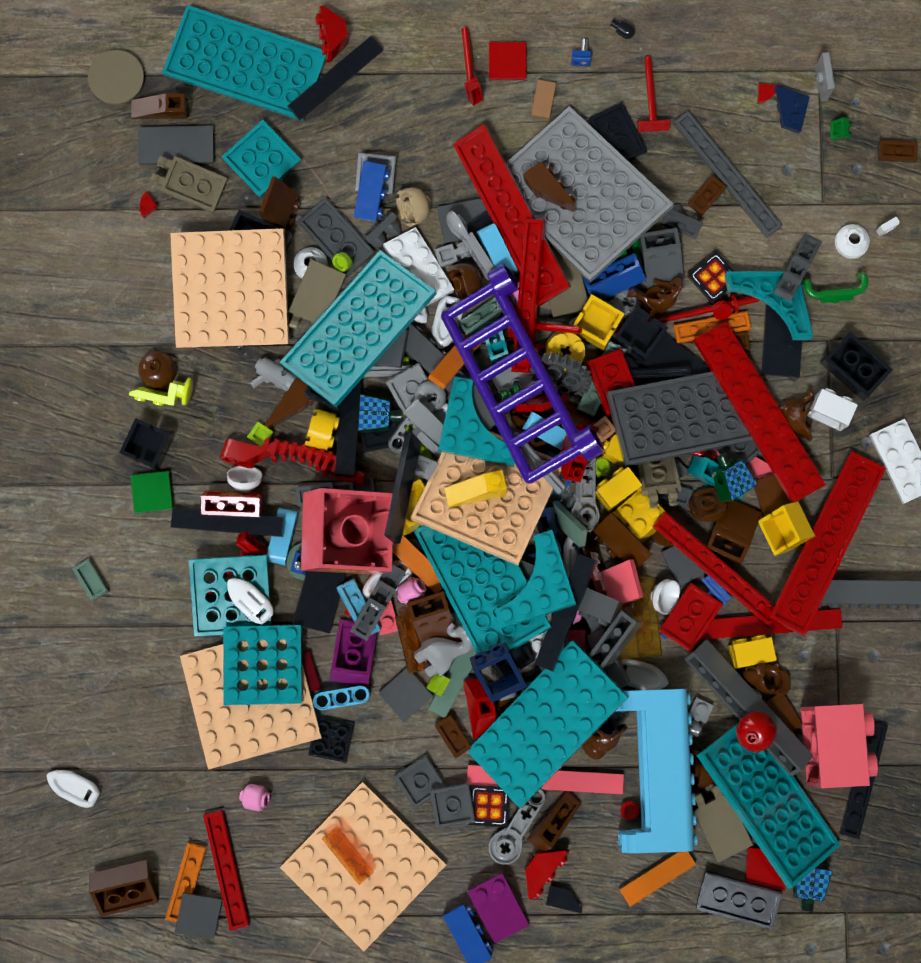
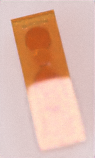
M410 614L395 617L408 674L424 671L425 661L418 663L414 658V652L421 648V643Z
M338 826L322 838L358 885L374 873V870Z

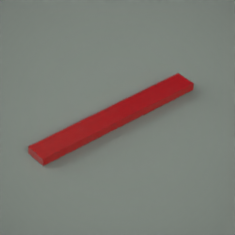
M525 219L517 315L534 345L546 221ZM516 336L514 337L513 352L521 348ZM525 358L512 366L511 372L530 373L531 365L528 359Z
M663 512L652 527L766 626L770 627L774 621L768 618L774 605L668 513Z
M841 609L817 611L807 631L843 628ZM756 616L713 619L700 640L792 633L794 631L776 622H773L768 627Z

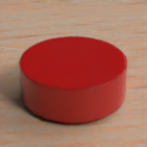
M722 300L713 305L712 312L716 319L725 320L731 316L732 308L729 302Z
M626 801L620 807V814L625 820L633 821L638 818L640 808L637 803Z

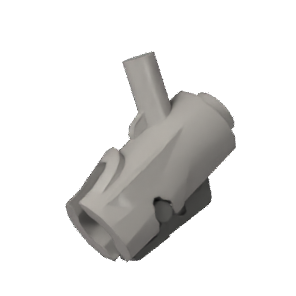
M264 357L257 361L255 368L259 376L252 380L250 384L253 388H256L263 382H272L275 387L288 391L298 377L283 367L280 363L281 360L272 361Z

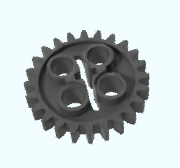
M553 352L550 353V356L546 353L543 356L539 355L559 394H568L569 399H571V396L578 398V395L583 396L584 393L588 392L592 376H590L591 372L587 371V366H581V361L576 362L575 357L569 359L568 354L564 357L561 353L555 355ZM531 367V368H530V371H531V372H530V375L532 376V379H531V380L537 381L538 378H537L536 374L534 373V371H533V369H532V367Z

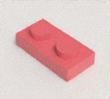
M391 599L378 621V625L381 628L379 631L380 636L398 631Z

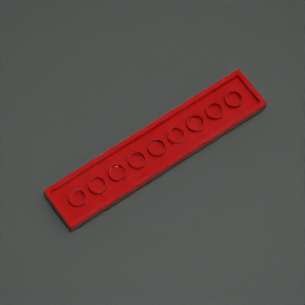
M483 124L454 143L453 146L491 219L495 223L519 272H521L525 219H535L491 133L487 126ZM545 236L538 298L539 307L571 288Z
M725 322L696 337L693 342L790 502H797L826 485L728 323Z
M850 452L812 529L815 537L806 541L768 619L802 636L806 635L886 470L885 467L855 452Z

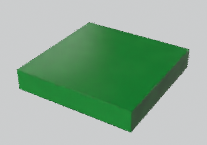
M169 471L131 475L135 514L173 509Z

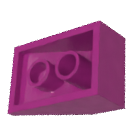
M340 619L330 681L368 687L376 633L371 635L366 641L350 632L354 621Z
M503 872L467 890L494 944L529 926Z

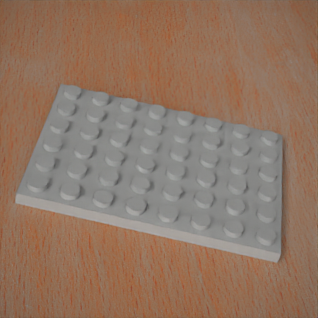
M570 106L506 162L535 219L546 221L544 236L547 241L589 282H592L674 207V204ZM539 162H542L545 166L548 165L554 173L553 177L563 183L565 192L567 194L571 193L575 198L576 211L572 212L535 196L525 184L523 174Z

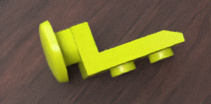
M188 377L186 383L174 380L169 385L168 393L140 387L130 391L129 396H133L138 401L150 400L153 401V404L164 406V404L174 406L178 403V399L182 398V405H187L193 392V379Z

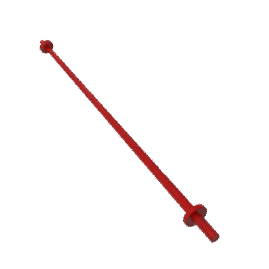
M735 294L730 295V301L727 302H729L733 312L738 313L739 306L759 302V299L752 296L737 299ZM713 305L655 319L665 323L712 312ZM622 326L618 327L615 333H618ZM546 344L535 346V349H545Z

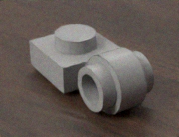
M463 242L457 244V249L455 250L452 244L434 249L441 269L457 264V256L461 257V260L472 257Z
M695 697L688 712L691 713L693 718L691 725H688L689 733H692V737L694 735L698 737L702 729L699 721L706 724L714 707Z

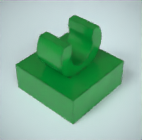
M842 117L831 122L830 140L838 141L852 137V134H849V128L852 127V124L849 123V118Z

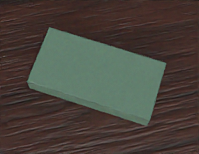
M89 558L72 568L92 602L109 592Z

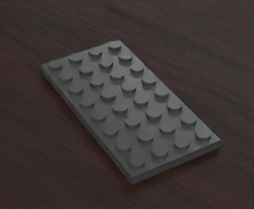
M712 372L606 393L625 467L753 441Z

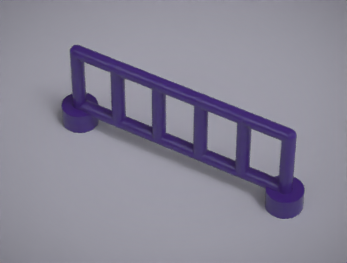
M503 263L487 273L491 281L489 284L443 311L441 319L521 476L527 484H532L580 455H583L589 462L605 453V449L590 425L578 431L508 298L509 295L519 290V286L508 267ZM494 294L504 316L465 339L454 318ZM510 326L521 348L481 371L471 349ZM527 358L538 380L498 404L487 381ZM544 390L555 413L514 436L503 414ZM561 423L573 446L538 467L531 469L520 447Z

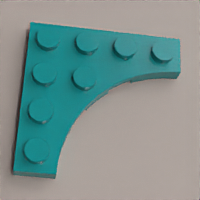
M727 271L724 277L728 292L750 295L769 305L784 320L793 340H811L813 338L801 283L790 302L773 293L785 271Z
M454 376L438 451L514 467L515 462L505 442L492 435L477 416L472 398L473 380Z
M553 530L534 536L536 560L530 580L521 593L512 601L495 609L501 629L577 605Z

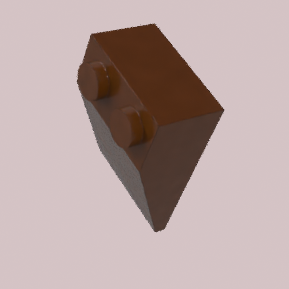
M272 176L259 212L264 221L288 231L294 224L293 215L295 211L299 210L301 201L295 191L277 177Z

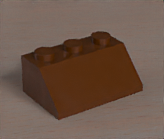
M612 513L592 531L594 534L592 538L599 545L603 544L607 548L606 552L611 558H617L621 563L634 560L636 570L652 555Z
M147 860L89 874V893L101 917L158 903L153 874Z

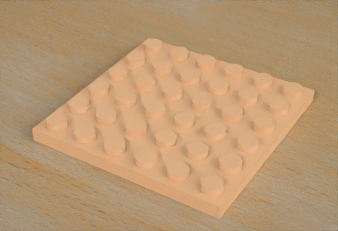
M285 229L170 233L176 348L289 344Z
M489 431L496 438L504 442L501 435ZM536 451L545 462L553 458ZM442 452L437 462L438 466L427 482L411 515V520L518 566L550 498L553 487L544 477L532 484H527L516 464H514V467ZM528 461L531 469H534L535 467ZM561 467L554 470L555 474L559 477L562 471ZM503 470L507 486L505 497L448 507L445 488L482 474Z
M261 640L257 647L260 651H265L268 648V643L265 640ZM285 640L278 641V650L283 651L287 648ZM241 641L238 644V649L241 652L248 649L247 641ZM223 644L180 656L208 769L322 738L303 663L302 704L224 706ZM285 659L279 660L277 668L285 670L288 665ZM246 660L239 662L238 668L240 671L248 669L249 664ZM260 660L258 662V669L260 671L267 669L268 662ZM280 679L277 682V687L280 690H284L288 686L285 679ZM241 680L238 684L241 691L248 689V681ZM260 680L258 688L261 691L267 689V680Z
M362 782L280 868L365 951L447 864Z

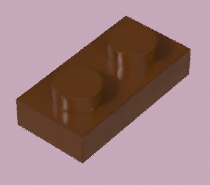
M880 140L878 143V161L916 163L918 142Z
M712 175L690 200L688 206L702 217L727 187Z
M451 715L434 725L455 759L472 748Z

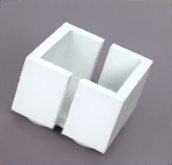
M821 389L814 396V400L810 405L811 410L807 416L842 431L849 426L858 405L853 403L854 400L849 397L843 396L842 398L837 396L836 392L831 389Z

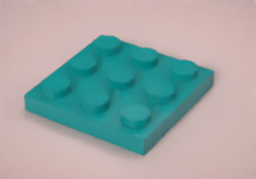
M264 120L260 121L222 156V159L259 198L266 194L272 176L281 180L301 162V159Z

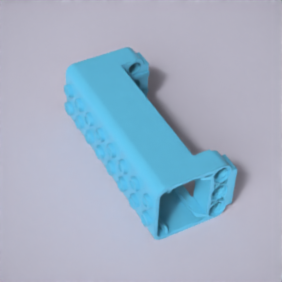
M687 689L624 691L629 698L616 711H636L642 829L618 830L619 851L622 853L694 851V846H697V834L693 832V825H696V814L692 812V805H695V793L691 791V785H694V773H691L690 765H693V753H690L689 745H692V733H689L688 725H691V713H688L687 705H690V693H687Z

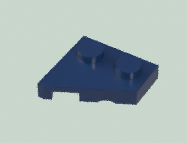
M778 85L775 86L774 93L777 94V109L780 114L781 128L800 133L810 97Z

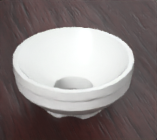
M846 225L835 236L837 251L843 257L849 259L861 257L869 247V235L859 225ZM851 234L858 235L860 238L859 243H851L849 236Z
M314 247L302 249L294 259V270L301 279L307 269V266L304 264L307 257H313L317 262L328 266L325 254Z
M236 466L227 472L228 483L235 490L241 492H249L261 483L262 472L256 467L249 469Z
M666 579L654 586V590L651 592L654 609L665 615L672 611L680 598V587L674 580Z

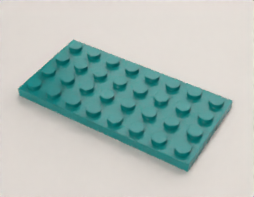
M187 5L162 74L163 76L298 120L287 106L319 80L326 57L322 55V49Z
M379 250L280 363L329 403L337 407L437 293L425 282Z
M425 525L414 531L476 653L488 650L505 641L509 649L513 651L552 627L547 616L544 615L505 629L500 628L495 609L512 601L528 583L520 565L517 566Z
M572 640L562 650L554 672L544 669L467 752L519 808H522L629 696L575 640Z
M737 723L696 756L786 887L791 889L839 848L841 844L794 776L791 777L767 750L750 752L739 744L736 737Z

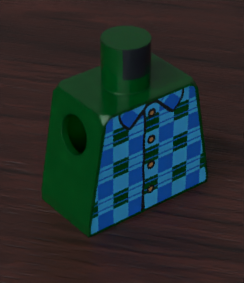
M360 394L359 433L390 430V421L401 422L402 410H391V401Z
M728 453L717 457L721 467L713 471L712 477L720 502L734 501L758 485L743 460H730Z
M816 867L793 887V896L802 899V911L813 912L814 900L824 902L832 870Z

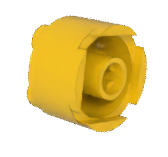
M556 332L548 338L545 352L549 356L551 352L555 355L561 353L563 357L568 354L569 359L575 357L576 362H582L585 356V346L578 335L574 333ZM566 346H568L567 348L569 349V352H565L563 354L561 348H566Z
M314 408L313 413H316V416L312 415L306 437L310 440L309 442L305 441V445L327 451L328 448L331 449L335 437L331 435L332 431L337 429L340 418H337L334 413Z

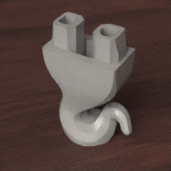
M450 623L447 627L448 635L461 638V642L433 637L422 642L421 648L414 652V658L418 663H422L427 659L430 662L424 666V670L429 677L437 674L442 676L449 670L452 661L456 657L467 654L474 648L463 626L454 628V623Z

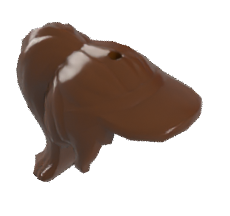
M680 277L673 279L670 283L655 279L653 283L658 286L650 288L646 293L633 287L628 291L627 297L637 298L644 311L653 317H661L677 301L678 294L684 285Z
M810 388L803 398L785 401L779 407L794 433L803 436L808 441H812L809 428L813 421L810 420L808 423H805L806 416L811 410L810 408L805 410V406L814 400V393Z
M764 662L760 663L757 667H748L742 672L746 683L755 686L756 689L763 693L785 695L790 690L791 678L785 671L779 669V663Z
M604 723L602 725L603 728H599L581 746L585 754L595 760L605 756L607 751L617 745L621 735L628 728L626 724H622L614 729L612 726Z

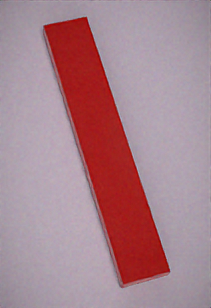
M219 810L204 814V822L229 930L233 931L248 927L250 924L224 812Z

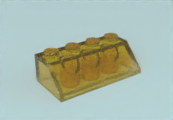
M654 578L639 579L643 598L621 607V610L629 611L643 624L619 655L620 659L662 655L661 637L658 631L660 629L658 612L654 609L651 600V592L655 586Z

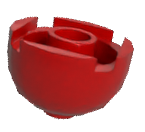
M753 711L746 714L740 719L736 728V737L739 744L750 752L765 751L773 744L777 736L776 725L771 721V717L763 712Z

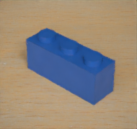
M363 162L354 218L377 222L378 218L381 219L383 207H380L381 199L385 200L386 189L383 187L384 182L388 181L390 174L387 165Z
M635 253L610 264L592 282H589L583 276L590 296L592 294L601 300L647 280Z
M463 903L444 913L443 918L467 963H485L492 959L491 953L493 950L488 941L484 943L481 937L484 933L479 923L475 925L472 917H474L470 906L466 907Z

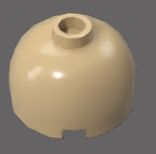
M412 187L398 191L399 198L396 199L397 210L401 219L405 217L408 222L405 224L412 227L425 221L431 206L429 197L420 189Z

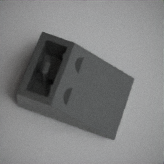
M673 228L644 233L639 238V249L643 272L647 279L645 281L647 291L652 287L658 286L653 283L655 279L670 283L673 279L680 277L684 283L678 229Z

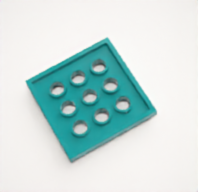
M267 554L189 559L194 636L223 635V627L272 626L271 617L264 624H257L251 621L234 605L232 600H228L225 596V593L228 591V581L225 580L224 573L231 571L234 573L235 579H242L251 583L270 601ZM251 570L254 573V578L246 580L243 576L244 571ZM208 572L213 573L215 581L207 582L205 574ZM207 592H214L217 596L216 600L213 602L208 601L206 598ZM263 608L257 615L260 617L266 609ZM231 609L235 610L237 612V618L233 620L229 619L227 617V611ZM215 611L218 614V619L210 620L207 616L208 612Z
M302 625L223 627L224 706L302 704ZM261 640H265L268 643V648L265 651H260L257 647ZM280 640L287 642V648L283 651L277 648V643ZM241 641H247L249 645L248 649L244 652L238 649V644ZM281 659L287 661L288 665L285 670L277 668V663ZM242 660H246L249 664L246 671H240L238 668V664ZM260 660L268 662V667L264 671L258 669V662ZM265 679L268 682V687L266 690L261 691L258 688V682ZM280 679H285L288 683L287 688L284 690H280L277 687V682ZM241 680L248 681L249 686L245 691H241L238 687Z

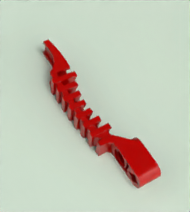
M265 438L264 444L260 447L226 439L219 457L220 460L226 463L252 469L256 463L267 457H272V462H277L279 454H281L282 461L286 462L290 454L292 462H296L299 456L300 463L304 464L307 459L308 466L313 467V464H315V470L319 472L322 470V476L327 477L329 472H332V478L341 481L364 484L366 480L364 473L355 471V478L335 477L336 456L333 452L329 451L326 453L324 449L318 451L313 446L307 448V445L304 444L298 446V443L295 442L293 444H289L288 441L281 443L277 439L271 443L270 439Z

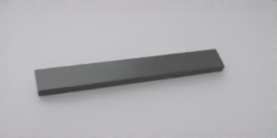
M689 111L673 122V125L719 181L727 187L728 192L766 238L782 227L778 219Z

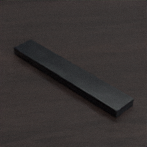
M370 36L287 107L301 121L382 53L383 49Z
M362 379L347 395L340 409L335 477L355 478Z
M412 432L405 433L384 533L394 544H401L421 441Z
M173 508L170 527L237 534L247 531L250 535L283 537L285 518L261 515L259 517L203 515L201 510Z
M578 554L568 578L577 605L554 613L550 623L552 627L546 633L534 663L535 665L554 672L598 561Z
M874 722V735L866 736L867 752H875L877 764H879L888 725ZM875 776L869 777L870 786L851 787L839 834L860 839Z

